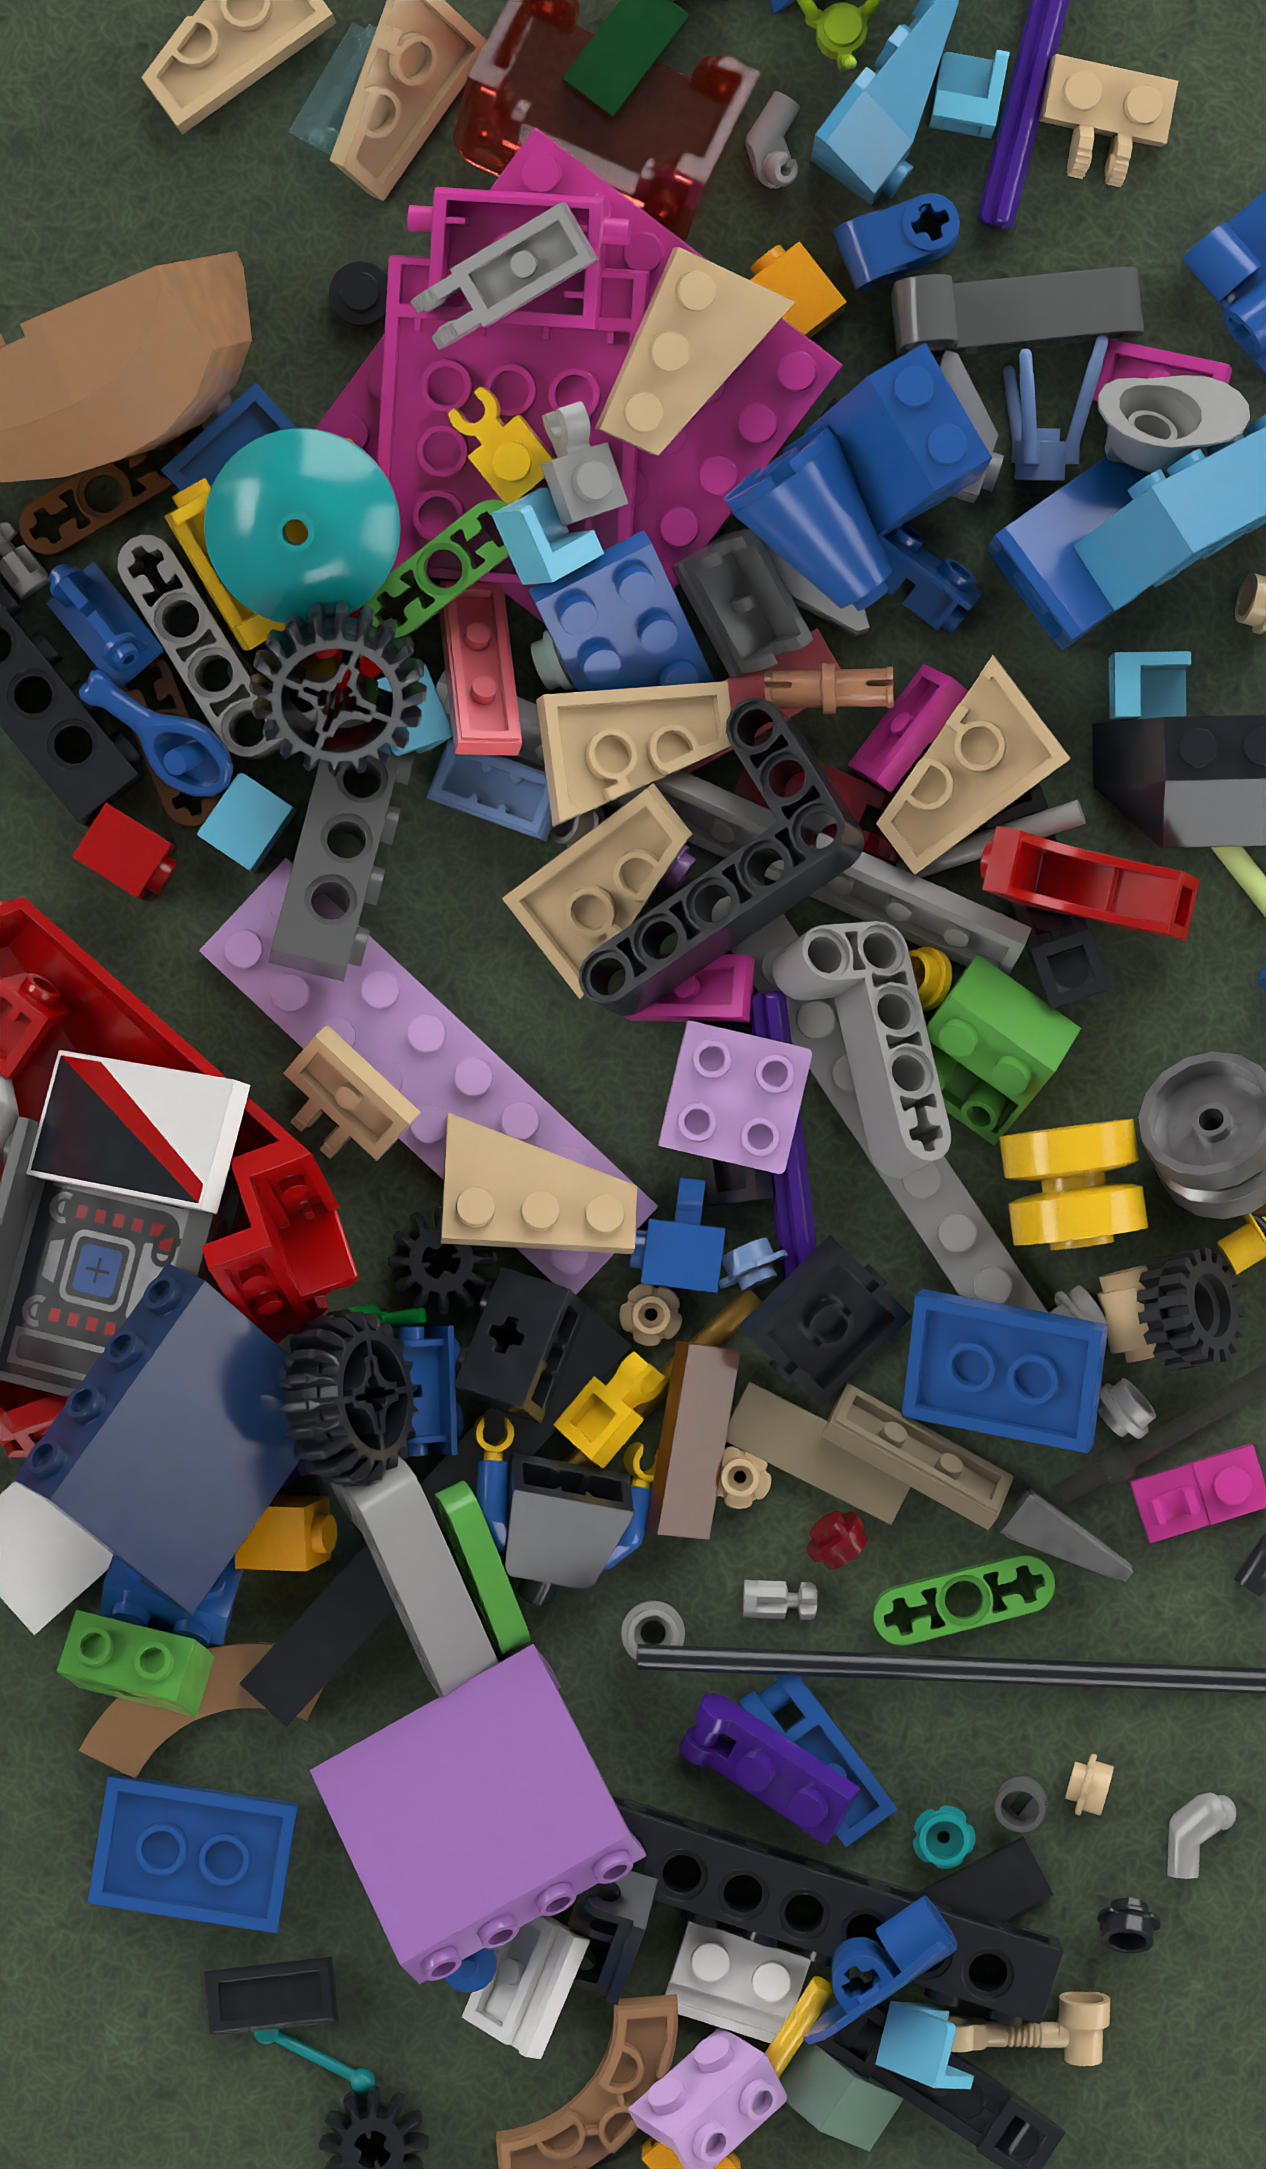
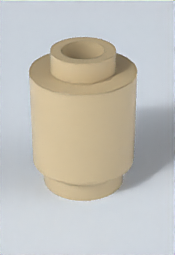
M1146 1265L1108 1273L1099 1277L1102 1292L1097 1293L1100 1310L1105 1317L1106 1324H1108L1107 1339L1111 1353L1124 1352L1127 1363L1155 1357L1153 1351L1156 1343L1147 1345L1143 1334L1149 1328L1147 1323L1140 1324L1138 1313L1145 1311L1144 1304L1137 1302V1291L1146 1289L1139 1282L1141 1273L1148 1271Z

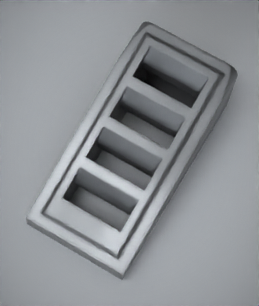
M1031 1488L1023 1491L997 1526L999 1532L1011 1540L1112 1579H1120L1126 1582L1133 1573L1132 1566L1126 1559Z

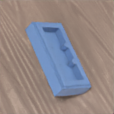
M448 739L426 798L547 842L553 825L546 772L498 755L455 754L453 739Z

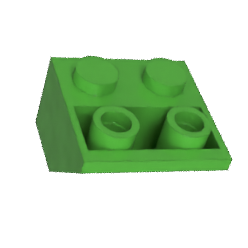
M979 954L971 961L950 988L943 1002L935 1009L926 1022L946 1112L995 1146L999 1141V1136L1004 1135L1055 1073L1082 1029L1057 1010H1050L1046 1002Z

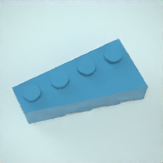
M1266 414L1245 428L1244 431L1247 437L1244 438L1240 434L1229 442L1209 446L1206 449L1209 454L1208 457L1204 456L1201 449L1193 451L1167 469L1170 474L1168 478L1159 469L1141 479L1127 490L1133 499L1130 503L1073 545L1114 611L1132 602L1152 585L1156 588L1175 577L1181 570L1203 558L1204 560L1245 533L1248 534L1266 524Z

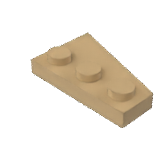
M204 0L193 16H187L141 78L183 135L337 22L323 0Z
M387 0L330 161L365 192L374 198L384 201L492 45L445 0Z
M674 247L595 429L658 456L795 301L687 250Z
M994 655L987 662L961 703L958 704L923 758L917 763L876 823L914 875L1071 759Z
M727 681L544 694L536 700L553 827L732 747L726 734V721L731 712Z
M653 783L511 890L502 899L578 998L581 999L585 995L579 984V969L583 960L592 951L635 921L692 836V833Z
M448 1112L446 1119L440 1243L633 1254L636 1238V1185Z

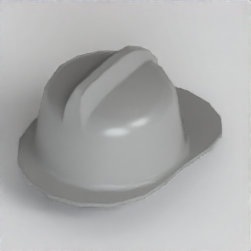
M1182 375L1148 379H1116L1105 384L1097 397L1098 410L1108 424L1105 444L1107 459L1112 462L1126 463L1139 470L1155 472L1159 469L1162 472H1168L1167 469L1187 456L1194 447L1213 446L1229 442L1242 434L1250 421L1249 404L1242 394L1227 383L1206 376Z

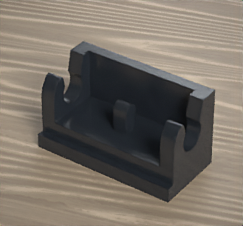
M630 1871L619 1880L607 1884L598 1883L577 1895L566 1926L573 1933L590 1940L584 1957L592 1962L593 1968L589 1970L578 1969L572 1986L606 1996V2002L618 2005L646 1929L658 1879Z

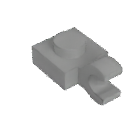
M582 401L542 415L546 433L553 444L557 459L541 464L562 527L629 504L608 442L590 447V421Z

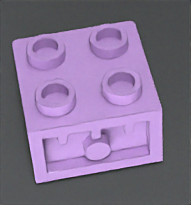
M688 1020L683 1034L658 1146L782 1174L786 1169L812 1051L805 1047Z

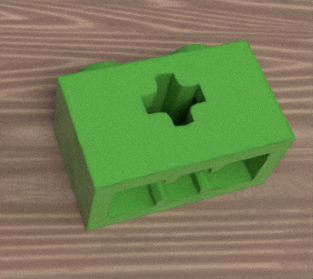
M76 1610L57 1672L78 1688L197 1718L215 1655L192 1638Z

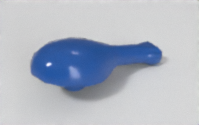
M103 669L91 671L88 682L84 683L79 689L80 699L89 705L105 709L131 727L139 736L152 769L167 785L196 797H213L230 786L234 765L229 750L220 737L209 727L194 719L156 713L118 688L111 676Z

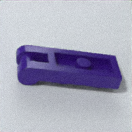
M715 1693L705 1695L695 1713L697 1725L687 1729L679 1745L682 1756L695 1765H709L821 1843L827 1845L837 1834L861 1788L727 1697ZM720 1734H726L735 1740V1745L720 1736Z

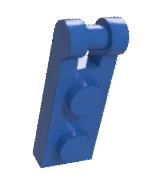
M775 1675L778 1679L776 1682L759 1694L754 1689L739 1700V1702L746 1711L861 1788L836 1834L845 1847H847L895 1812L897 1807L812 1693L801 1676ZM791 1701H794L803 1713V1716L784 1729L774 1714Z

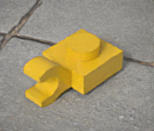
M632 1352L622 1361L616 1374L607 1385L594 1376L553 1426L590 1460L604 1469L645 1420L633 1409L639 1404L647 1403L656 1398L665 1388L668 1379L637 1353Z

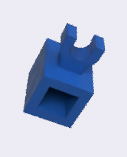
M680 1177L674 1221L649 1218L647 1231L636 1230L635 1250L631 1254L630 1267L642 1269L641 1283L718 1292L726 1229L725 1227L700 1224L705 1180Z

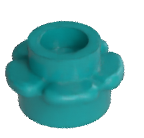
M944 1805L937 1811L928 1809L919 1815L914 1824L916 1837L913 1839V1847L917 1856L926 1863H934L940 1869H950L960 1865L965 1855L974 1848V1828L966 1823V1815L956 1807ZM939 1832H948L949 1840L944 1843L938 1841L937 1835Z

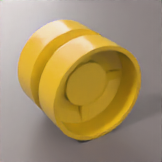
M1134 1119L1082 1124L999 1136L1004 1177L1012 1180H1041L1042 1192L1008 1203L1014 1245L1049 1243L1050 1250L1080 1248L1114 1242L1113 1234L1148 1228L1143 1186L1126 1183H1106L1105 1172L1125 1167L1139 1161Z

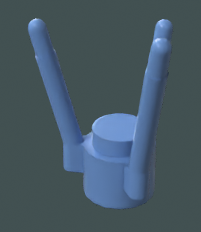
M1100 335L1096 339L1066 442L1060 441V429L1037 428L1032 352L1029 349H1022L1019 354L1021 402L1014 367L1007 365L1003 368L1005 398L1012 439L1011 463H1015L1014 479L1065 480V464H1079L1080 441L1108 346V338L1105 335Z

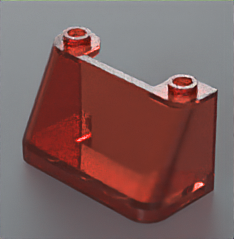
M509 0L467 77L453 133V143L458 153L476 167L500 177L533 130L537 128L685 242L751 100L761 72L742 64L733 57L725 55H709L700 59L691 76L657 62L614 121H612L562 83V77L595 35V33L577 25L580 14L578 0Z

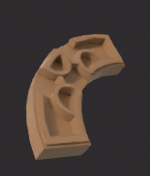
M234 1643L207 1647L206 1649L215 1655V1659L197 1718L117 1698L91 1728L79 1751L136 1779L153 1752L167 1738L189 1723L225 1710L239 1708L266 1709L239 1683L275 1643ZM322 1689L296 1717L308 1720Z
M677 1994L624 1998L619 2000L618 2005L614 2004L613 2025L608 2047L593 2077L570 2102L546 2118L515 2129L496 2131L499 2169H588L608 2154H615L638 2129L628 2108L643 2096L654 2083L662 2079L670 2071L678 2031Z

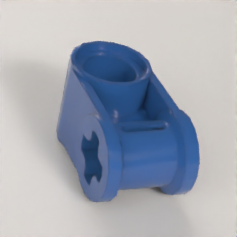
M928 193L885 210H877L858 216L838 226L832 233L854 290L858 293L875 288L873 282L884 278L885 283L892 282L911 270L940 260L950 254L957 242L960 221L958 211L950 200L943 195ZM929 214L934 223L945 221V224L941 226L940 239L931 241L926 232L915 233L920 228V217L922 215Z

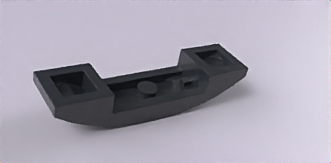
M1040 782L984 823V830L1047 810L1048 805ZM1055 834L1044 837L1045 839L1057 842ZM1009 900L1015 921L1032 928L1025 948L1050 1010L1112 990V985L1092 929H1088L1085 918L1025 907Z
M879 2004L832 2036L815 2043V2045L868 2080L871 2076L975 2145L978 2153L1003 2169H1042L1065 2135V2130L1050 2118L955 2052H950L947 2065L973 2075L971 2089L932 2088L876 2065L888 2009Z

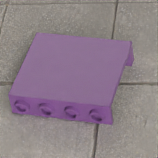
M534 1644L475 1676L445 1697L440 1696L310 1770L399 1964L419 1984L426 1980L434 1981L451 1975L461 1966V1960L484 1947L495 1948L509 1942L517 1935L519 1928L541 1915L551 1916L564 1911L574 1903L576 1895L598 1883L607 1884L619 1880L630 1872L633 1863L647 1856L642 1845L628 1829L558 1691L561 1686L552 1668Z

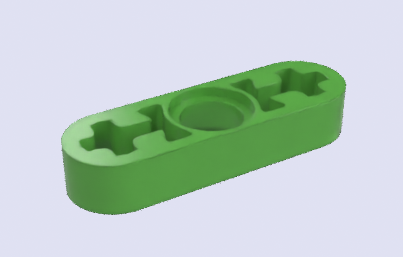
M491 499L478 503L392 571L380 589L363 605V608L369 605L374 611L372 625L377 627L384 621L379 613L386 607L384 600L381 598L385 592L394 598L405 594L415 586L405 579V575L411 570L418 586L426 594L433 597L435 601L427 607L424 597L420 596L408 604L403 610L408 619L406 623L402 625L397 619L393 620L397 624L394 638L414 632L509 557L505 545H502L499 541L492 540L486 542L475 551L485 559V562L477 568L471 551L455 539V535L463 530L466 540H473L486 528L485 522L481 517L486 512L491 515L493 512L508 505V503L502 499ZM442 549L455 553L462 563L460 580L449 588L440 587L433 583L427 572L429 558L436 551Z
M461 1481L435 1493L433 1499L477 1614L494 1649L499 1655H503L529 1642L528 1628L483 1512L470 1487L465 1481Z
M1019 1553L890 1587L883 1591L876 1599L872 1613L873 1621L877 1631L886 1641L901 1646L911 1645L1039 1611L1050 1602L1055 1590V1579L1050 1567L1041 1558L1029 1553ZM1020 1566H1027L1032 1575H1042L1043 1583L1034 1587V1598L1024 1600L1018 1591L1000 1594L1005 1607L992 1610L993 1594L990 1586L983 1578L985 1574L996 1572V1583L998 1585L1017 1579L1016 1568ZM959 1581L974 1583L979 1587L982 1595L981 1605L978 1610L967 1617L953 1615L945 1605L947 1590ZM935 1588L934 1603L937 1612L944 1621L943 1624L930 1627L931 1615L929 1613L912 1618L910 1623L912 1630L900 1633L895 1623H884V1615L893 1611V1600L904 1598L908 1607L925 1605L928 1603L922 1595V1591Z

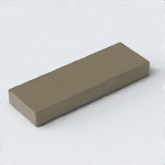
M748 1381L729 1419L726 1442L892 1525L910 1486L821 1437L828 1420Z
M848 1383L837 1399L821 1434V1437L987 1530L990 1529L997 1519L1014 1478L1008 1472L917 1421L902 1417L901 1412Z

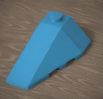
M920 0L912 13L916 18L908 27L906 24L899 25L887 40L885 48L874 64V67L877 68L875 73L868 67L862 71L815 134L810 161L871 206L881 192L892 198L913 169V166L905 160L910 154L960 0Z

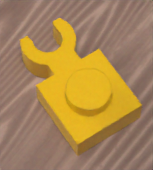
M479 387L474 393L485 407L484 416L480 421L476 423L468 421L458 408H453L448 412V416L456 430L465 435L476 436L482 445L467 457L504 502L510 504L527 495L546 478L541 464L556 458L521 415H517L505 425L500 419L501 408L495 394L485 387Z

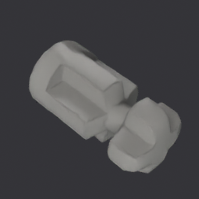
M3 522L0 523V554L3 557L0 560V573L18 598L24 600L49 583V574L26 544L15 548L11 540L17 534V530L11 523Z
M744 1579L743 1618L785 1619L788 1608L798 1609L800 1620L815 1618L817 1612V1589L815 1584L801 1582L798 1593L788 1592L786 1581Z

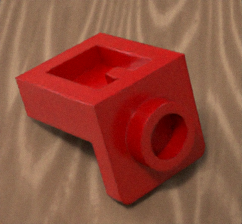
M21 973L0 979V1073L7 1079L20 1074L53 1025L66 1022L73 1012L68 1005L59 999L61 993L58 988L38 974Z

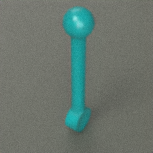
M279 2029L254 2031V2037L258 2042L262 2044L278 2043L350 2081L352 2088L358 2093L369 2092V2088L375 2084V2076L369 2069L359 2068L355 2070Z

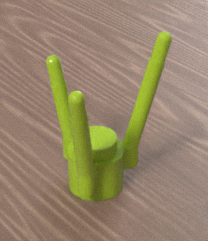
M797 0L805 14V23L816 29V41L821 52L830 59L837 60L839 71L846 73L850 69H854L857 65L855 56L860 53L865 44L868 31L867 24L874 19L876 11L884 0H866L859 8L844 2L836 3L824 11L818 9L813 0Z

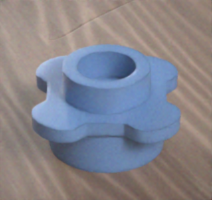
M761 1238L738 1247L722 1257V1264L728 1276L719 1281L720 1288H725L738 1282L742 1292L759 1287L777 1277L773 1267L776 1263L788 1257L786 1250L774 1253L767 1238Z

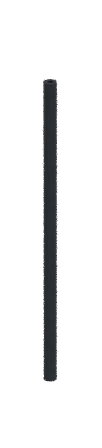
M637 1644L636 1670L1266 1694V1668Z

